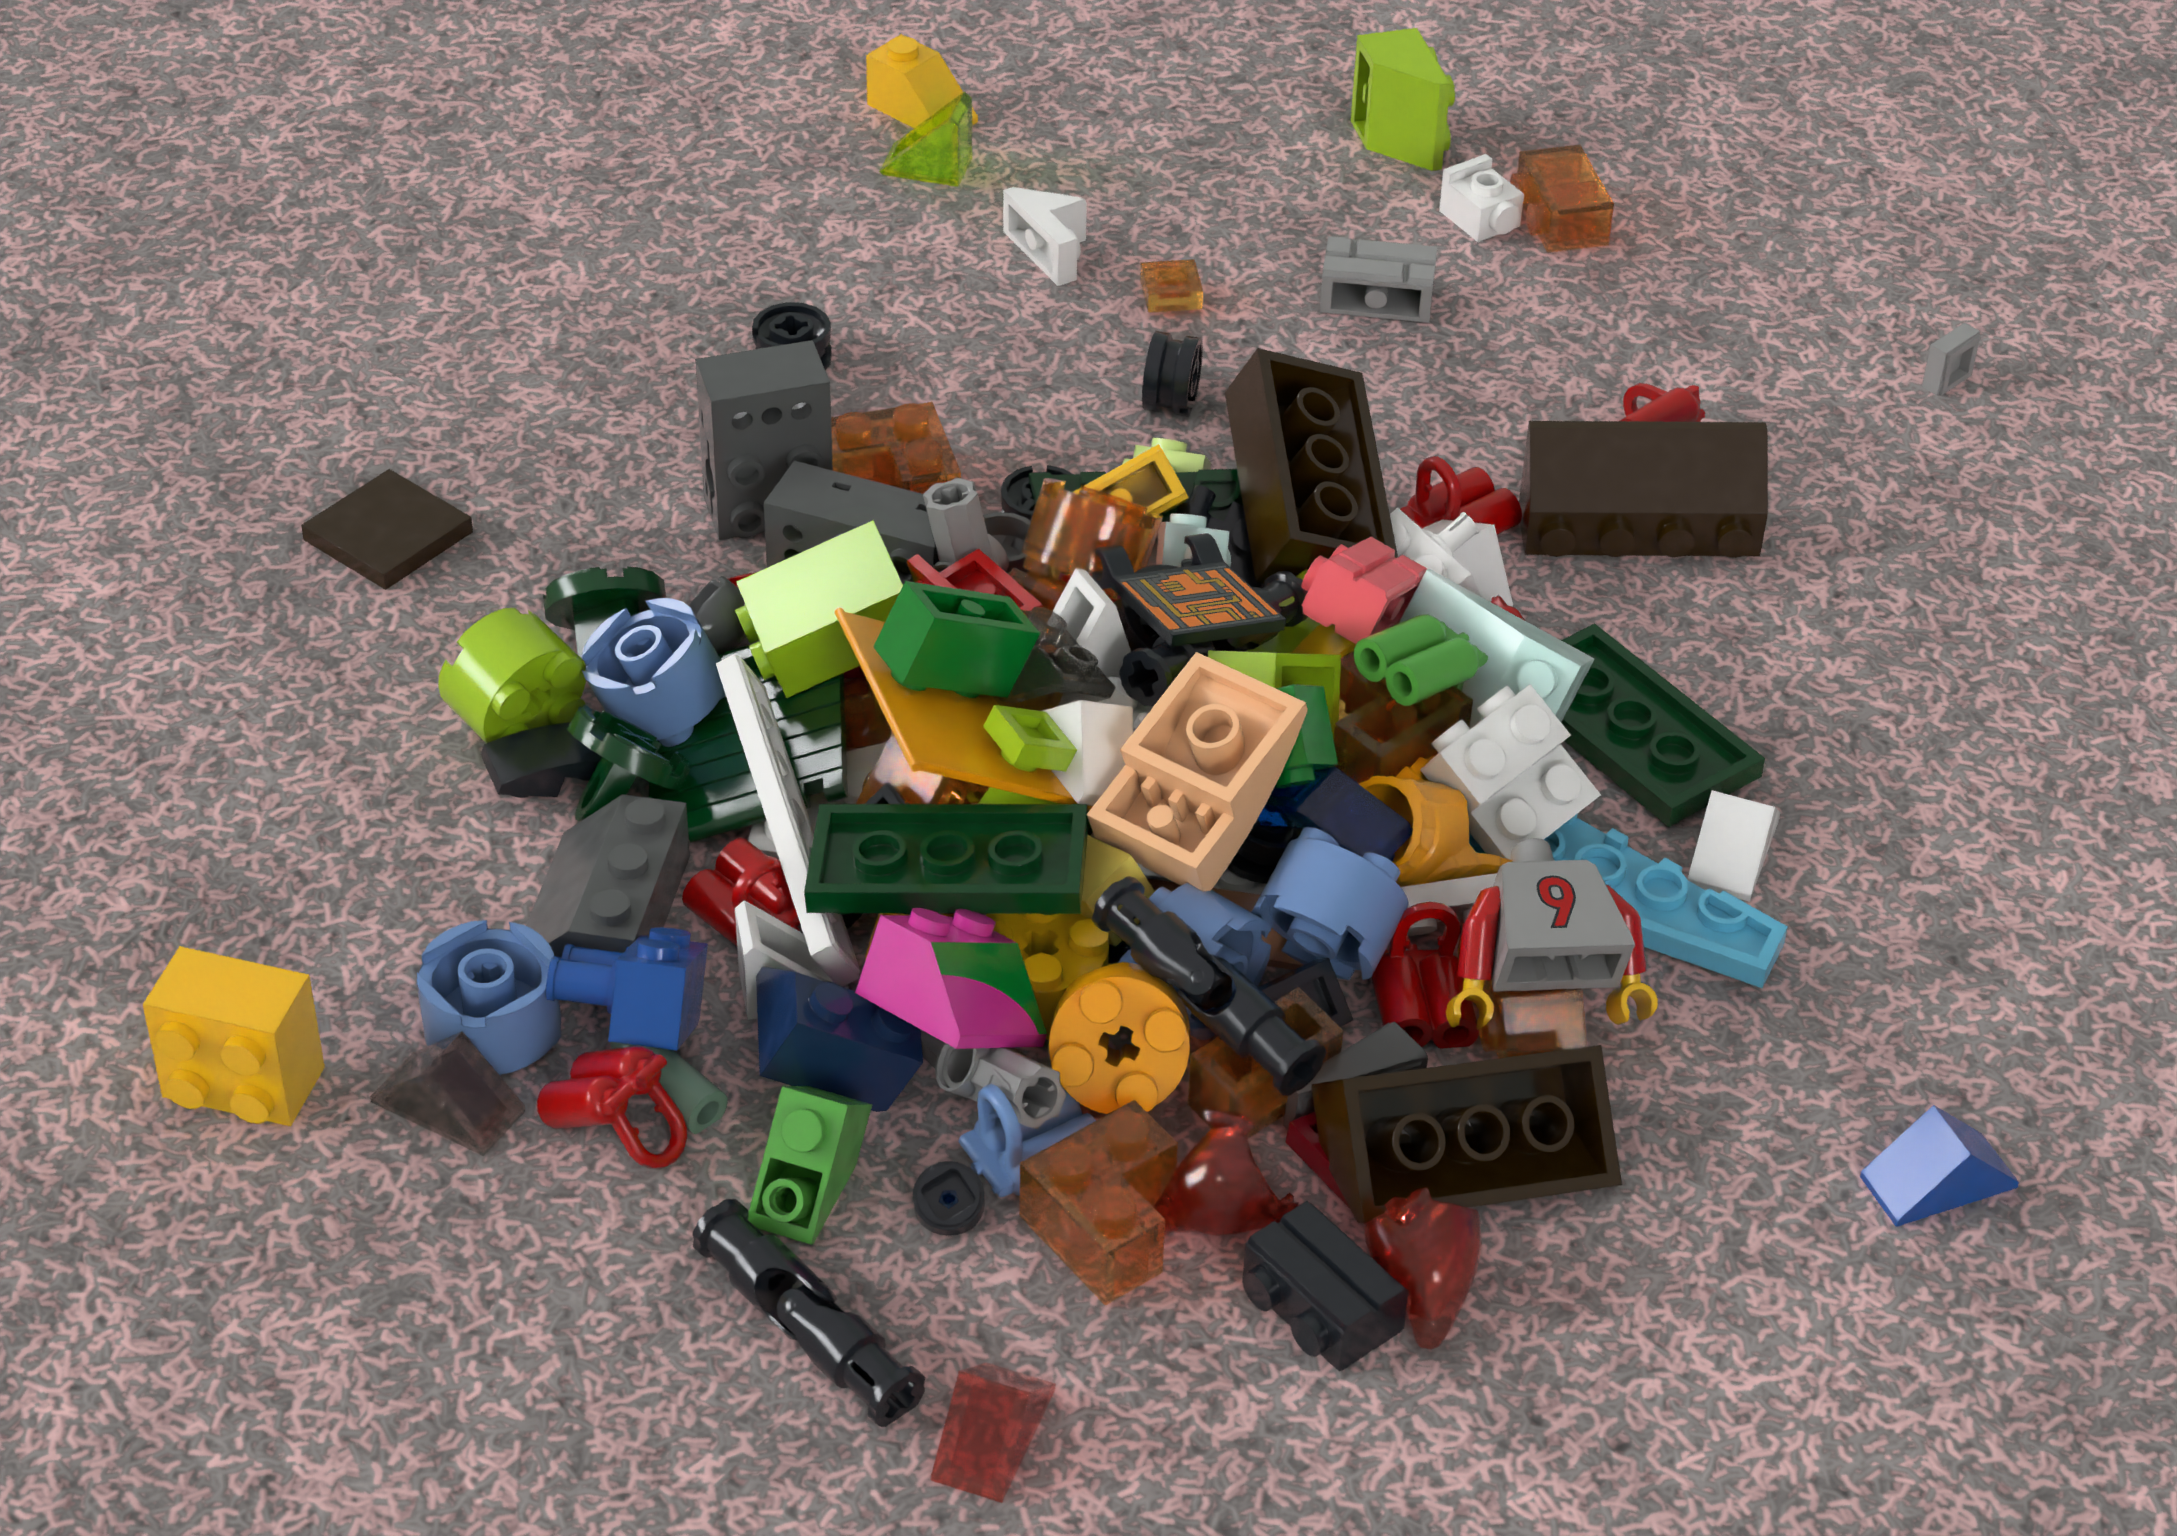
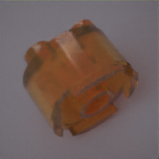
M1051 478L1044 479L1021 550L1027 555L1023 565L1025 569L1043 576L1059 578L1060 573L1072 576L1075 568L1086 570L1092 577L1093 572L1103 570L1101 559L1095 555V549L1112 545H1121L1125 549L1134 572L1147 567L1163 519L1162 515L1158 513L1145 515L1146 507L1096 489L1082 486L1079 494L1063 490L1066 481ZM1112 588L1102 589L1109 598L1117 599L1118 594Z

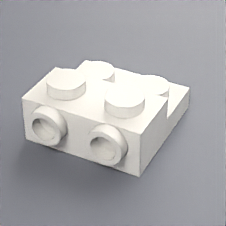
M1531 684L1516 695L1508 685L1498 691L1477 709L1484 719L1471 729L1463 719L1454 724L1431 743L1438 754L1420 769L1428 781L1442 783L1459 790L1464 795L1468 805L1470 834L1486 854H1493L1512 860L1511 851L1518 843L1533 838L1544 840L1601 796L1599 791L1561 745L1571 734Z

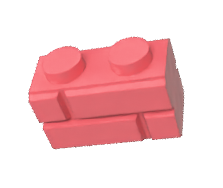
M1369 537L1349 548L1341 544L1329 559L1320 555L1309 567L1301 586L1302 589L1308 591L1301 605L1303 607L1302 614L1325 627L1334 624L1335 633L1357 644V642L1368 636L1399 624L1427 568L1404 555L1396 558L1394 549L1373 537Z

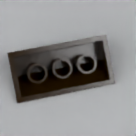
M1257 348L1225 391L1256 582L1264 584L1266 578L1278 571H1289L1297 576L1304 570H1308L1318 556L1321 555L1329 559L1339 545L1343 544L1349 548L1369 537H1373L1394 549L1395 557L1398 558L1363 373Z
M1529 421L1519 497L1522 509L1520 528L1525 555H1549L1553 557L1564 555H1607L1610 557L1726 556L1730 558L1760 556L1768 516V429L1766 422Z
M1601 1045L1311 1084L1319 1143L1330 1162L1329 1170L1358 1223L1622 1185Z

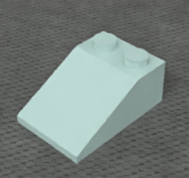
M1431 569L1426 570L1399 622H1404L1418 615L1429 614L1444 622L1447 627L1457 634L1462 632L1468 634L1469 642L1472 645H1476L1480 651L1488 656L1487 662L1478 668L1475 676L1464 682L1459 706L1454 715L1442 722L1428 720L1443 732L1462 719L1470 729L1484 719L1477 709L1507 685L1516 695L1531 684L1561 722L1594 661V658ZM1386 678L1379 682H1374L1389 693ZM1442 691L1427 699L1432 705L1441 707L1444 703L1446 692ZM1413 705L1408 706L1413 711L1422 716Z

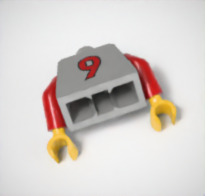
M1538 838L1527 839L1514 846L1511 851L1512 862H1507L1499 867L1493 887L1480 891L1463 925L1457 976L1464 978L1463 991L1454 996L1447 1005L1446 1017L1452 1027L1459 1025L1461 1017L1460 1006L1463 1000L1472 1001L1479 1009L1477 1030L1484 1027L1492 1019L1494 1013L1493 1002L1490 996L1483 991L1484 980H1491L1494 992L1619 987L1620 984L1621 987L1613 990L1606 1001V1012L1609 1019L1617 1025L1628 1022L1630 1016L1627 1006L1628 996H1631L1636 1003L1638 1019L1641 1021L1650 1018L1658 1007V998L1650 986L1641 983L1640 973H1644L1647 970L1641 918L1638 911L1612 887L1605 884L1596 865L1588 860L1554 861L1549 843Z

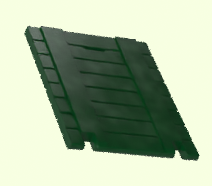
M749 645L718 654L721 661L733 654H736L738 657L741 656L765 686L806 809L811 807L810 796L824 792L828 803L848 798L844 673L786 698L776 676L764 680ZM725 696L719 700L707 716L694 725L693 733L685 742L671 747L661 745L658 753L670 760L674 752L678 751L690 762L691 770L680 790L668 789L649 781V798L686 803L690 842L767 821L727 697Z

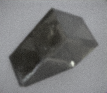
M1034 607L1031 611L1022 610L1038 629L1040 635L1008 698L993 696L999 705L1043 711L1079 700L1098 702L1111 698L1116 687L1097 666L1098 659L1089 650L1081 647L1067 631V623L1061 616L1042 607Z

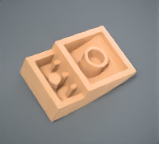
M1196 652L1120 749L1125 766L1087 813L1095 838L1131 854L1136 863L1179 885L1188 883L1203 892L1211 891L1242 846L1266 805L1285 767L1308 711L1306 702Z

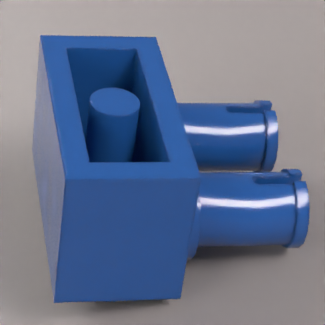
M657 927L650 929L649 936L640 935L627 947L624 953L575 947V945L567 944L564 947L562 957L554 956L550 961L546 981V999L550 1001L563 1000L607 1006V1011L611 1014L608 1042L678 1050L699 1023L708 943L690 941L691 933L685 930Z

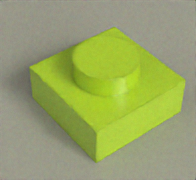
M994 705L983 725L1000 747L1004 760L1023 771L1033 772L1037 768L1066 772L1077 752L1076 747L1049 714L1044 711Z

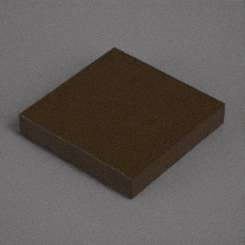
M391 469L386 470L301 525L304 541L385 590L473 533L471 516Z

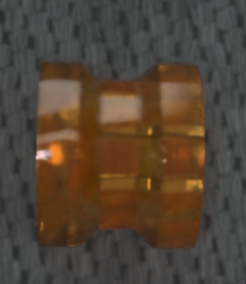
M866 677L844 683L846 747L864 748L893 739V732Z

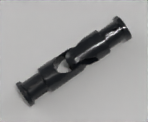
M1278 571L1266 578L1262 588L1252 587L1286 618L1285 627L1296 626L1307 619L1308 616L1302 614L1303 607L1301 605L1308 591L1301 587L1303 580L1291 572ZM1292 596L1294 597L1293 603L1287 606H1279V603ZM1279 631L1171 647L1160 636L1156 639L1151 649L1137 648L1124 656L1122 667L1119 670L1121 684L1127 695L1137 700L1141 705L1154 706L1196 652L1208 657V650H1253L1276 637Z
M1128 876L1114 882L1102 893L1095 904L1092 915L1094 925L1101 931H1112L1131 948L1130 955L1133 960L1150 975L1181 989L1177 993L1191 1013L1238 1056L1244 1059L1252 1057L1274 1077L1272 1084L1281 1095L1290 1096L1306 1087L1314 1079L1323 1065L1327 1052L1325 1047L1317 1040L1309 1039L1306 1041L1285 1022L1283 1009L1227 960L1209 954L1203 946L1200 937L1174 912L1161 911L1144 895L1145 888L1142 883L1135 877ZM1123 905V907L1120 910H1118V906ZM1135 918H1138V919L1140 920V922H1141V925H1140V926H1138V925L1135 923V921H1134ZM1232 977L1237 990L1230 1006L1218 1015L1213 1016L1206 1013L1203 1009L1217 1008L1229 1001L1233 990Z
M726 1199L704 1213L693 1230V1248L705 1258L714 1257L730 1272L729 1279L731 1284L788 1338L798 1341L812 1363L841 1389L849 1387L868 1405V1416L880 1427H887L918 1405L925 1391V1376L913 1366L903 1367L885 1350V1338L864 1318L842 1310L835 1303L837 1300L836 1295L792 1250L776 1236L764 1235L748 1220V1209L736 1199ZM798 1280L804 1283V1285L796 1289H791Z

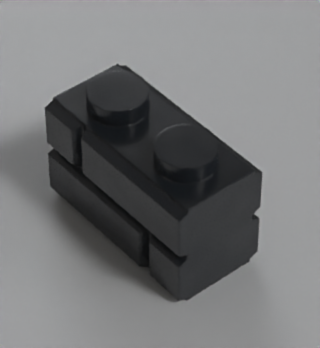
M1305 1201L1283 1215L1278 1224L1274 1221L1251 1235L1245 1244L1242 1283L1247 1296L1257 1308L1262 1311L1272 1309L1290 1325L1295 1341L1306 1354L1312 1357L1322 1355L1335 1369L1342 1371L1404 1329L1409 1291L1312 1203Z

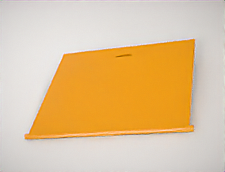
M843 608L835 610V615L912 772L915 773L920 770L1059 804H1077L1051 770L1037 768L1032 772L1023 771L1004 760L1000 747L983 727L994 705L1037 711L1047 709L1021 675L1017 678L1008 698L982 694L977 698H968L951 690L928 687L925 691L911 690L899 684L892 677L891 669L873 647L885 622L848 613ZM1087 805V808L1090 811L1093 806Z

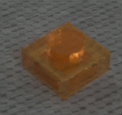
M1195 259L1141 262L1140 283L1148 313L1202 309L1203 288Z

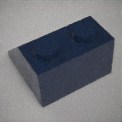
M762 967L757 974L756 992L760 1076L791 1086H810L872 1104L871 1111H887L923 1064L921 1029L861 997L855 991L835 983L825 982L794 971Z

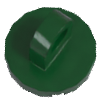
M628 566L623 568V577H607V568L600 569V567L571 572L553 580L546 587V595L543 594L545 619L555 626L575 630L577 654L581 659L587 640L609 617L625 608L633 616L650 609L645 601L666 598L664 579L653 571Z
M587 705L579 706L567 730L573 737L602 756L581 795L575 813V820L581 822L620 795H626L636 776L668 789L680 790L691 770L690 762L678 751L674 752L670 760L658 753L662 744L656 741L657 737L604 710L602 712L595 710L592 714V709Z

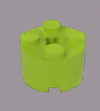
M503 608L478 620L457 641L463 650L453 666L445 659L440 670L438 687L441 698L486 743L527 729L571 722L579 706L583 707L586 705L585 701L581 698L586 684L583 674L586 668L584 661L536 614L529 610V614H521L516 608Z

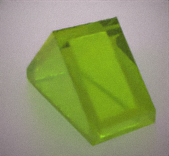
M964 91L896 141L879 172L885 176L959 187L972 160V98Z

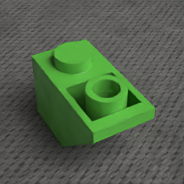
M782 1086L749 1208L748 1220L758 1229L807 1244H814L856 1167L872 1104L810 1086Z

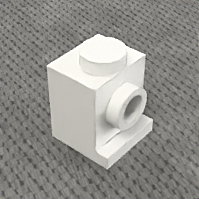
M1487 154L1443 169L1439 211L1477 242L1498 234H1507L1514 228L1520 227L1524 193L1491 168L1492 158Z

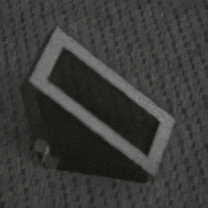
M463 1032L413 1052L370 1096L372 1103L482 1156L495 1145L525 1112V1105Z

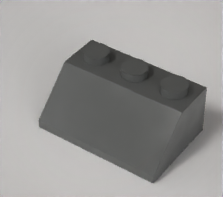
M622 794L563 833L526 924L527 927L544 937L551 946L554 956L562 957L564 947L567 944L575 945V947L624 953L627 947L640 935L649 936L651 928L664 927L690 858L686 803Z

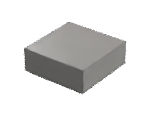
M1964 322L1932 343L1929 349L1922 387L1937 396H1942L1972 376L1980 340V331Z

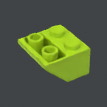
M1417 28L1357 35L1351 123L1365 148L1431 171L1442 170L1444 151H1448L1451 144L1447 115L1448 107L1453 106L1455 102V87L1451 76L1445 75L1440 67L1435 49L1428 47Z

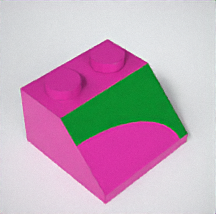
M913 908L910 916L880 915L855 991L856 994L955 1049L1043 1047L1047 1036L1017 942L994 931L995 921L993 919L966 909H957L954 917L944 916L923 908Z

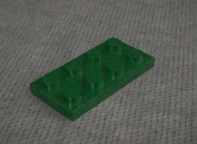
M1595 623L1561 640L1594 658L1588 673L1561 721L1571 734L1565 742L1668 827L1707 807L1712 790L1729 795L1762 777L1765 757Z
M819 804L804 889L806 913H903L910 915L913 908H923L937 913H955L957 909H966L983 915L1081 914L1088 837L1087 804Z

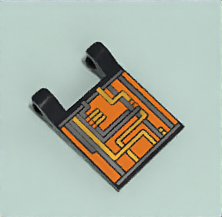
M1208 533L1185 536L1184 544L1190 547L1192 559H1184L1181 561V567L1135 573L1129 557L1121 545L1097 547L1095 549V555L1101 559L1103 570L1092 573L1094 581L1101 589L1112 588L1171 647L1285 630L1286 618L1224 562L1215 539Z

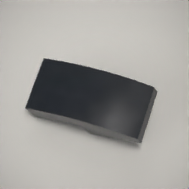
M570 722L527 729L484 744L480 754L497 793L518 798H526L528 796L558 797L565 777L589 781L602 756L573 737L567 730Z

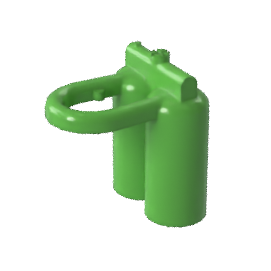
M1429 614L1418 615L1357 642L1354 648L1355 665L1365 679L1371 682H1379L1386 678L1387 689L1397 703L1403 706L1413 705L1424 718L1432 722H1442L1454 715L1459 706L1464 682L1475 676L1478 668L1487 662L1488 656L1480 651L1476 645H1472L1469 642L1468 634H1465V632L1457 634L1447 627L1444 622ZM1445 691V699L1441 707H1436L1428 701L1427 698Z

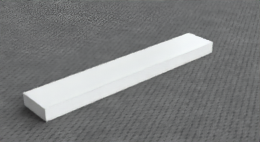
M733 654L716 663V667L811 957L835 984L844 987L859 979L861 971L842 914L806 913L804 889L814 831L766 688L742 657Z

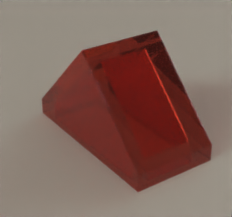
M983 1363L960 1370L931 1473V1481L1002 1503L1054 1394L1056 1384L990 1363Z

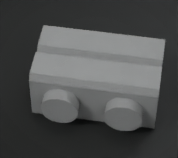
M1328 236L1322 274L1320 313L1429 323L1437 247Z

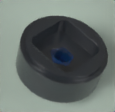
M954 1161L939 1162L925 1169L916 1180L913 1188V1205L917 1219L926 1229L940 1235H958L971 1230L981 1219L985 1207L984 1189L979 1176L970 1167Z

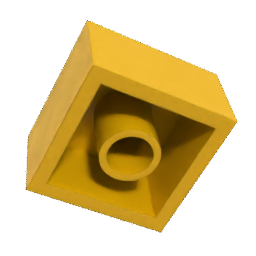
M179 946L142 1004L162 1097L171 1099L181 1107L197 1109L203 1106L234 1113L249 1123L260 1124L269 1121L291 1126L325 1068L309 974Z

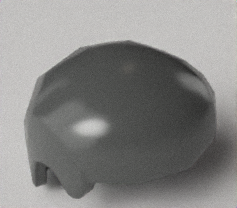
M721 576L718 581L711 580L689 604L717 654L734 650L741 643L744 635V630L735 612V609L745 605L739 588L724 576Z

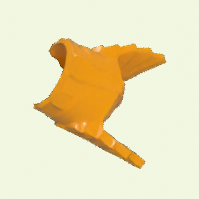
M1431 756L1428 759L1419 757L1411 767L1405 766L1396 777L1372 776L1369 780L1359 783L1344 804L1347 815L1355 821L1359 828L1363 852L1376 853L1393 862L1400 870V875L1396 880L1400 887L1498 873L1501 865L1512 862L1510 859L1501 858L1497 855L1476 853L1469 844V817L1466 798L1459 790L1442 783L1428 781L1420 770L1435 756Z

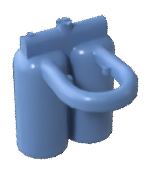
M992 1083L983 1087L978 1092L979 1120L975 1123L974 1129L964 1133L958 1139L959 1144L973 1161L970 1164L971 1169L978 1176L983 1174L991 1185L993 1193H997L1001 1198L1012 1193L1018 1196L1027 1195L1108 1156V1146L1101 1127L1090 1114L1085 1113L1082 1115L1079 1102L1068 1093L1059 1116L1048 1119L1039 1129H1035L1018 1122L1011 1103L999 1087Z

